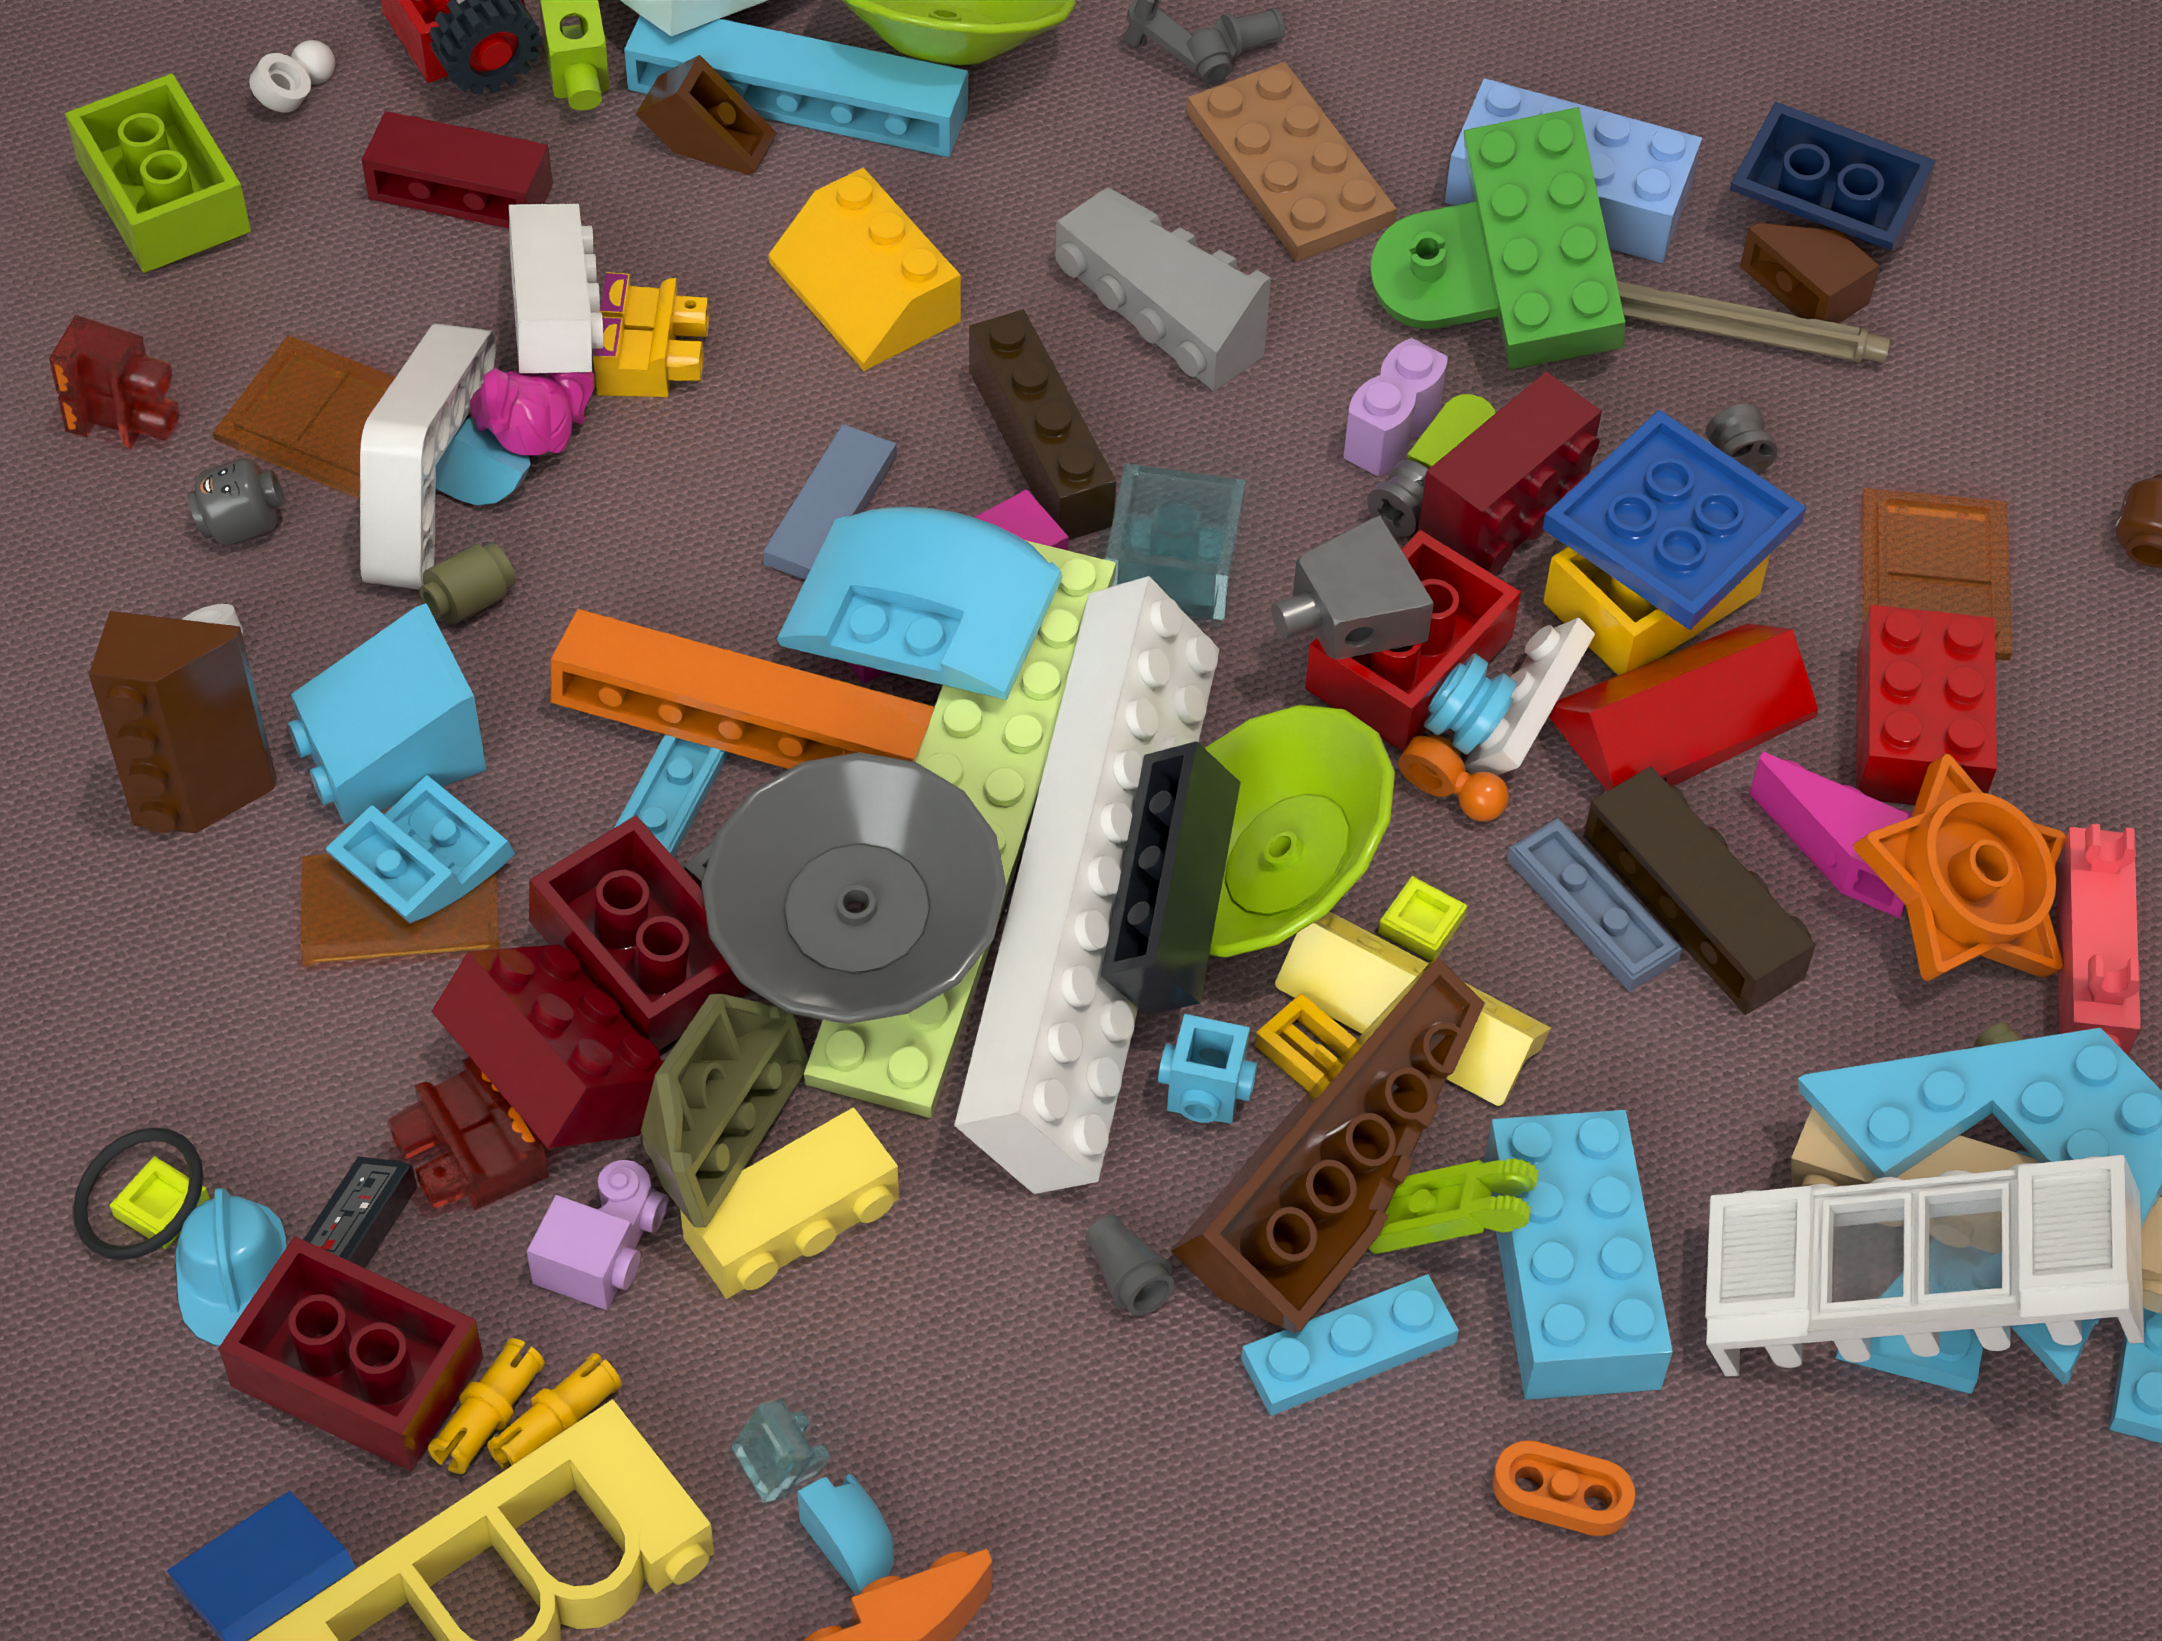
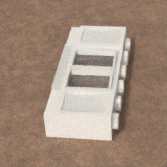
M2115 1155L2035 1164L2023 1163L2011 1166L2007 1170L1981 1173L1952 1170L1944 1172L1938 1177L1902 1180L1894 1177H1882L1873 1180L1869 1184L1839 1187L1828 1184H1813L1802 1187L1762 1191L1751 1190L1742 1193L1710 1196L1705 1314L1707 1318L1706 1345L1727 1377L1739 1376L1740 1348L1765 1346L1777 1366L1794 1368L1802 1363V1343L1834 1341L1845 1360L1864 1362L1870 1359L1871 1337L1903 1335L1915 1355L1931 1357L1940 1352V1332L1974 1329L1982 1347L1991 1351H2003L2011 1345L2010 1326L2038 1323L2046 1324L2054 1342L2061 1345H2075L2082 1341V1320L2118 1317L2129 1344L2144 1343L2139 1189L2125 1156Z

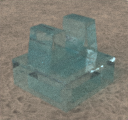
M783 1399L760 1403L731 1445L732 1450L763 1502L786 1498L794 1485L818 1474L831 1457L824 1445L810 1446L803 1434L810 1425V1421L804 1412H790Z

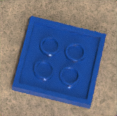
M1658 410L1545 513L1543 530L1691 630L1802 524L1806 507L1681 423Z

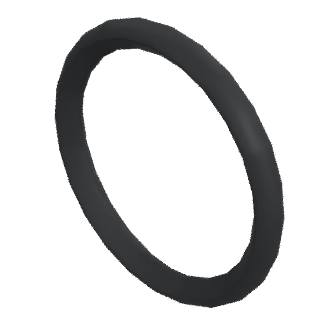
M157 1127L133 1131L119 1137L106 1146L92 1160L82 1175L75 1193L73 1206L74 1225L81 1241L92 1252L104 1258L116 1260L142 1257L158 1250L171 1241L181 1231L183 1223L196 1208L201 1196L204 1175L202 1161L195 1146L184 1135L171 1129ZM156 1141L165 1142L176 1147L183 1154L187 1162L189 1184L184 1202L174 1219L159 1233L138 1244L119 1246L100 1240L89 1224L87 1206L93 1184L102 1169L115 1156L139 1143Z

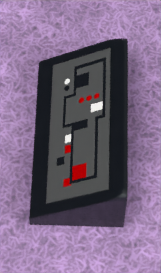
M358 1156L303 1240L366 1268L417 1189L413 1166L402 1161Z

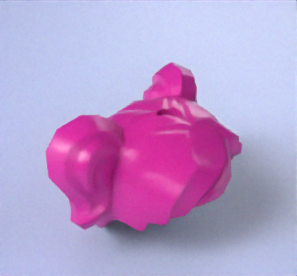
M494 367L483 376L484 382L474 392L470 400L471 413L473 418L476 419L479 431H485L488 428L501 445L512 453L520 455H541L548 451L560 453L566 450L571 439L572 422L582 425L586 420L584 410L595 388L594 373H519V370L506 373Z

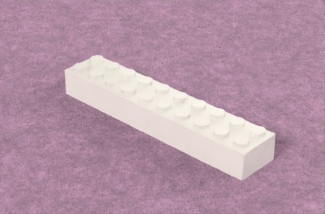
M1150 576L1092 592L1088 595L954 1124L955 1127L1033 1194L1099 1181L1138 1007L1101 977V971L1145 754L1195 741L1199 742L1212 680L1218 662L1220 649Z

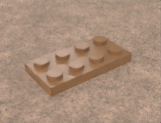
M1285 61L1187 97L1186 113L1295 262L1389 227L1395 223L1397 208Z

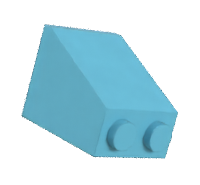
M427 603L410 610L291 694L296 720L288 722L287 726L292 742L300 758L311 755L316 767L310 769V775L318 797L323 805L334 802L344 824L355 821L371 805L379 811L394 806L426 775L444 787L487 770L474 695Z

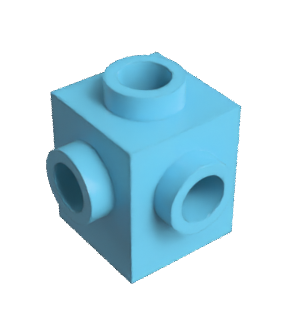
M1184 1014L1177 1044L1166 1043L1159 1069L1158 1083L1169 1085L1167 1111L1180 1113L1187 1119L1195 1122L1209 1123L1218 1121L1232 1124L1237 1101L1250 1102L1257 1073L1258 1062L1246 1060L1250 1027Z

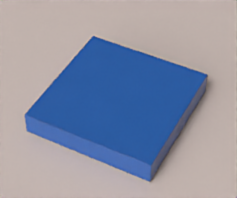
M289 1490L166 1571L176 1589L221 1641H248L352 1572L356 1567L346 1548Z

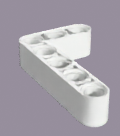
M434 323L367 418L362 433L360 450V569L363 582L419 590L424 585L423 572L434 566L436 464L471 411L470 400L474 392L484 382L483 376L494 368L496 338L492 330Z

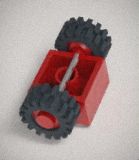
M381 0L384 16L427 83L449 76L452 82L456 83L458 88L464 92L470 88L473 94H482L484 87L487 86L490 93L500 91L499 82L505 80L508 86L516 83L517 80L514 74L517 71L526 75L531 69L527 59L537 60L540 54L536 47L542 45V37L538 32L540 29L525 8L524 0Z

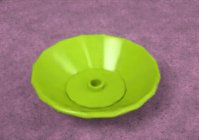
M840 0L899 53L918 60L948 65H972L992 60L1060 25L1076 7L1075 0Z
M1309 705L1293 706L1251 718L1205 747L1213 757L1241 782L1209 955L1227 958L1280 944L1327 915L1367 871L1391 822L1395 771L1380 734L1345 709Z

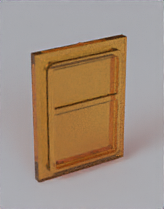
M288 335L212 432L214 440L360 498V450L364 425L396 377Z
M1864 488L1862 493L1863 627L1870 605L1995 618V659L2010 661L2012 656L2007 501Z

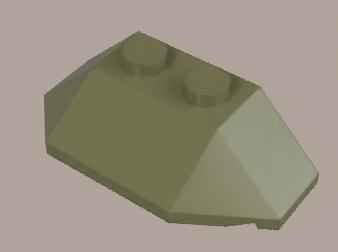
M710 994L655 1074L641 1128L644 1149L653 1161L661 1185L694 1227L708 1226L805 1072L809 1058L794 1016L778 1006L770 1007L756 1001L724 994Z

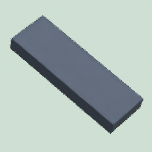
M842 424L763 550L764 565L806 580L835 519L862 513L897 457V443Z
M1559 818L1509 847L1507 861L1629 992L1679 961L1682 948Z

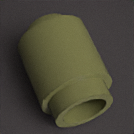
M489 543L485 546L474 544L423 572L424 585L420 587L419 592L423 604L427 603L435 619L443 618L447 623L456 625L504 599L507 589L515 585L516 577L508 557L495 543Z

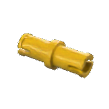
M510 1338L480 1381L470 1382L459 1396L462 1405L437 1438L433 1439L428 1445V1452L438 1464L442 1466L451 1453L454 1459L447 1470L456 1474H464L469 1468L470 1462L495 1429H504L514 1416L512 1406L535 1375L545 1366L544 1359L535 1348L531 1346L521 1360L522 1357L519 1353L524 1348L526 1342Z
M592 1353L581 1366L554 1389L543 1388L531 1398L532 1407L497 1437L494 1436L487 1442L490 1454L503 1470L508 1468L510 1464L511 1466L579 1422L611 1393L619 1390L622 1387L619 1375L606 1359L602 1361L599 1354Z

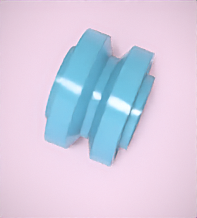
M1475 653L1464 664L1459 663L1443 682L1428 707L1430 713L1424 723V727L1436 735L1448 729L1453 730L1452 746L1465 755H1468L1477 744L1481 746L1496 729L1513 701L1511 695L1517 685L1515 680L1504 673L1493 679L1486 677L1488 662Z

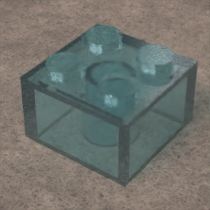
M1125 463L1105 560L1116 562V577L1113 586L1150 576L1177 603L1186 615L1224 621L1242 527L1246 480Z

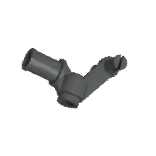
M1135 0L1130 4L1126 18L1129 25L1124 34L1125 42L1134 48H1138L1139 43L1143 47L1148 37L1192 69L1197 76L1202 78L1204 83L1211 84L1223 80L1232 72L1233 66L1231 61L1233 58L1239 57L1242 50L1272 43H1282V38L1285 37V25L1279 10L1270 8L1263 12L1236 18L1230 13L1223 14L1212 29L1207 27L1201 28L1190 34L1159 8L1161 0Z

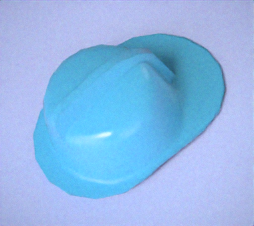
M224 1188L215 1189L213 1199L205 1201L190 1213L183 1223L176 1249L178 1302L184 1323L197 1338L217 1347L221 1345L287 1247L282 1222L268 1207L239 1196H230Z

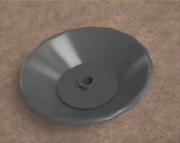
M858 752L801 762L753 789L716 833L701 887L709 937L741 984L789 1014L843 1024H853L908 1014L958 985L994 939L1007 885L997 835L964 790L917 762ZM856 902L868 905L860 913H851L846 910L850 904Z

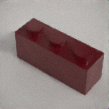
M388 111L384 112L361 159L368 199L508 229L509 205L545 204L553 186L549 147L547 144Z

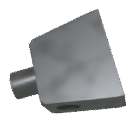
M1377 516L1301 555L1296 561L1293 586L1294 596L1271 605L1274 625L1283 639L1313 630L1327 656L1338 660L1428 641L1434 602L1381 516Z

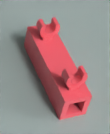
M2091 824L2087 829L2070 827L2056 862L2057 943L2063 960V968L2058 971L2059 1034L2101 1028L2129 1056L2141 1029L2134 828L2126 827L2123 833L2100 830V824Z

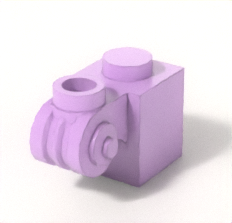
M629 1160L614 1161L605 1166L599 1173L597 1180L601 1208L599 1209L555 1195L527 1249L532 1284L607 1311L618 1289L627 1290L636 1276L641 1257L640 1251L635 1250L644 1231L653 1234L657 1232L665 1217L669 1198L668 1195L651 1188L649 1174L643 1166Z

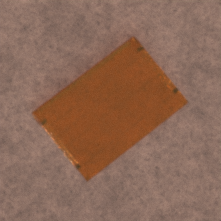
M329 854L302 856L301 959L303 967L314 966V963L489 948L500 949L497 871L476 888L447 907L425 918L409 923Z

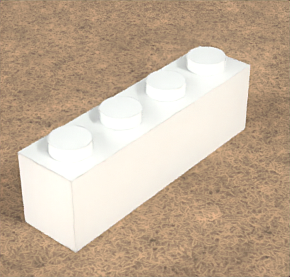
M579 204L509 205L510 264L519 373L592 372V349H603L602 312H600L599 283H597L596 256L593 254L592 226H581Z

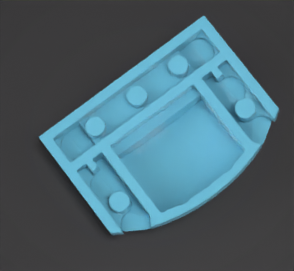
M908 506L872 509L852 516L835 519L777 637V641L783 647L1007 700L1063 577L1060 569L1053 562L1048 563L1030 543L997 525L956 512Z

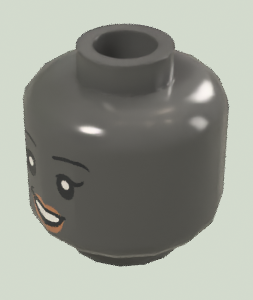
M240 458L202 471L196 479L195 490L188 494L190 510L199 531L204 537L213 536L222 545H233L271 532L277 523V507L285 505L283 489L275 472L270 470L264 473L261 467L250 458Z

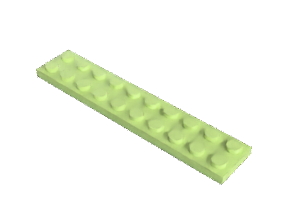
M1030 541L1027 542L1034 546L1048 563L1053 562L1060 569L1063 578L1007 700L943 685L916 762L964 790L997 835L1007 885L999 919L1027 840L1089 593L1112 587L1116 577V562ZM864 904L862 911H864L868 907V905ZM991 943L958 985L908 1014L853 1024L823 1020L804 1072L805 1085L932 1119Z

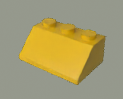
M864 167L814 191L768 254L771 266L863 371L961 322V275Z

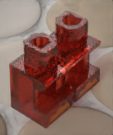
M75 315L49 357L56 392L59 394L58 401L65 432L88 437L96 424L118 430L122 443L129 449H132L140 434L166 441L180 417L178 402L164 398L171 387L173 377L171 364L148 357L143 336Z
M470 1057L462 1060L464 1071L435 1086L430 1082H421L414 1085L417 1103L388 1119L392 1139L406 1160L436 1145L440 1150L442 1156L415 1169L421 1189L433 1209L467 1197L473 1209L477 1210L549 1178L542 1141Z

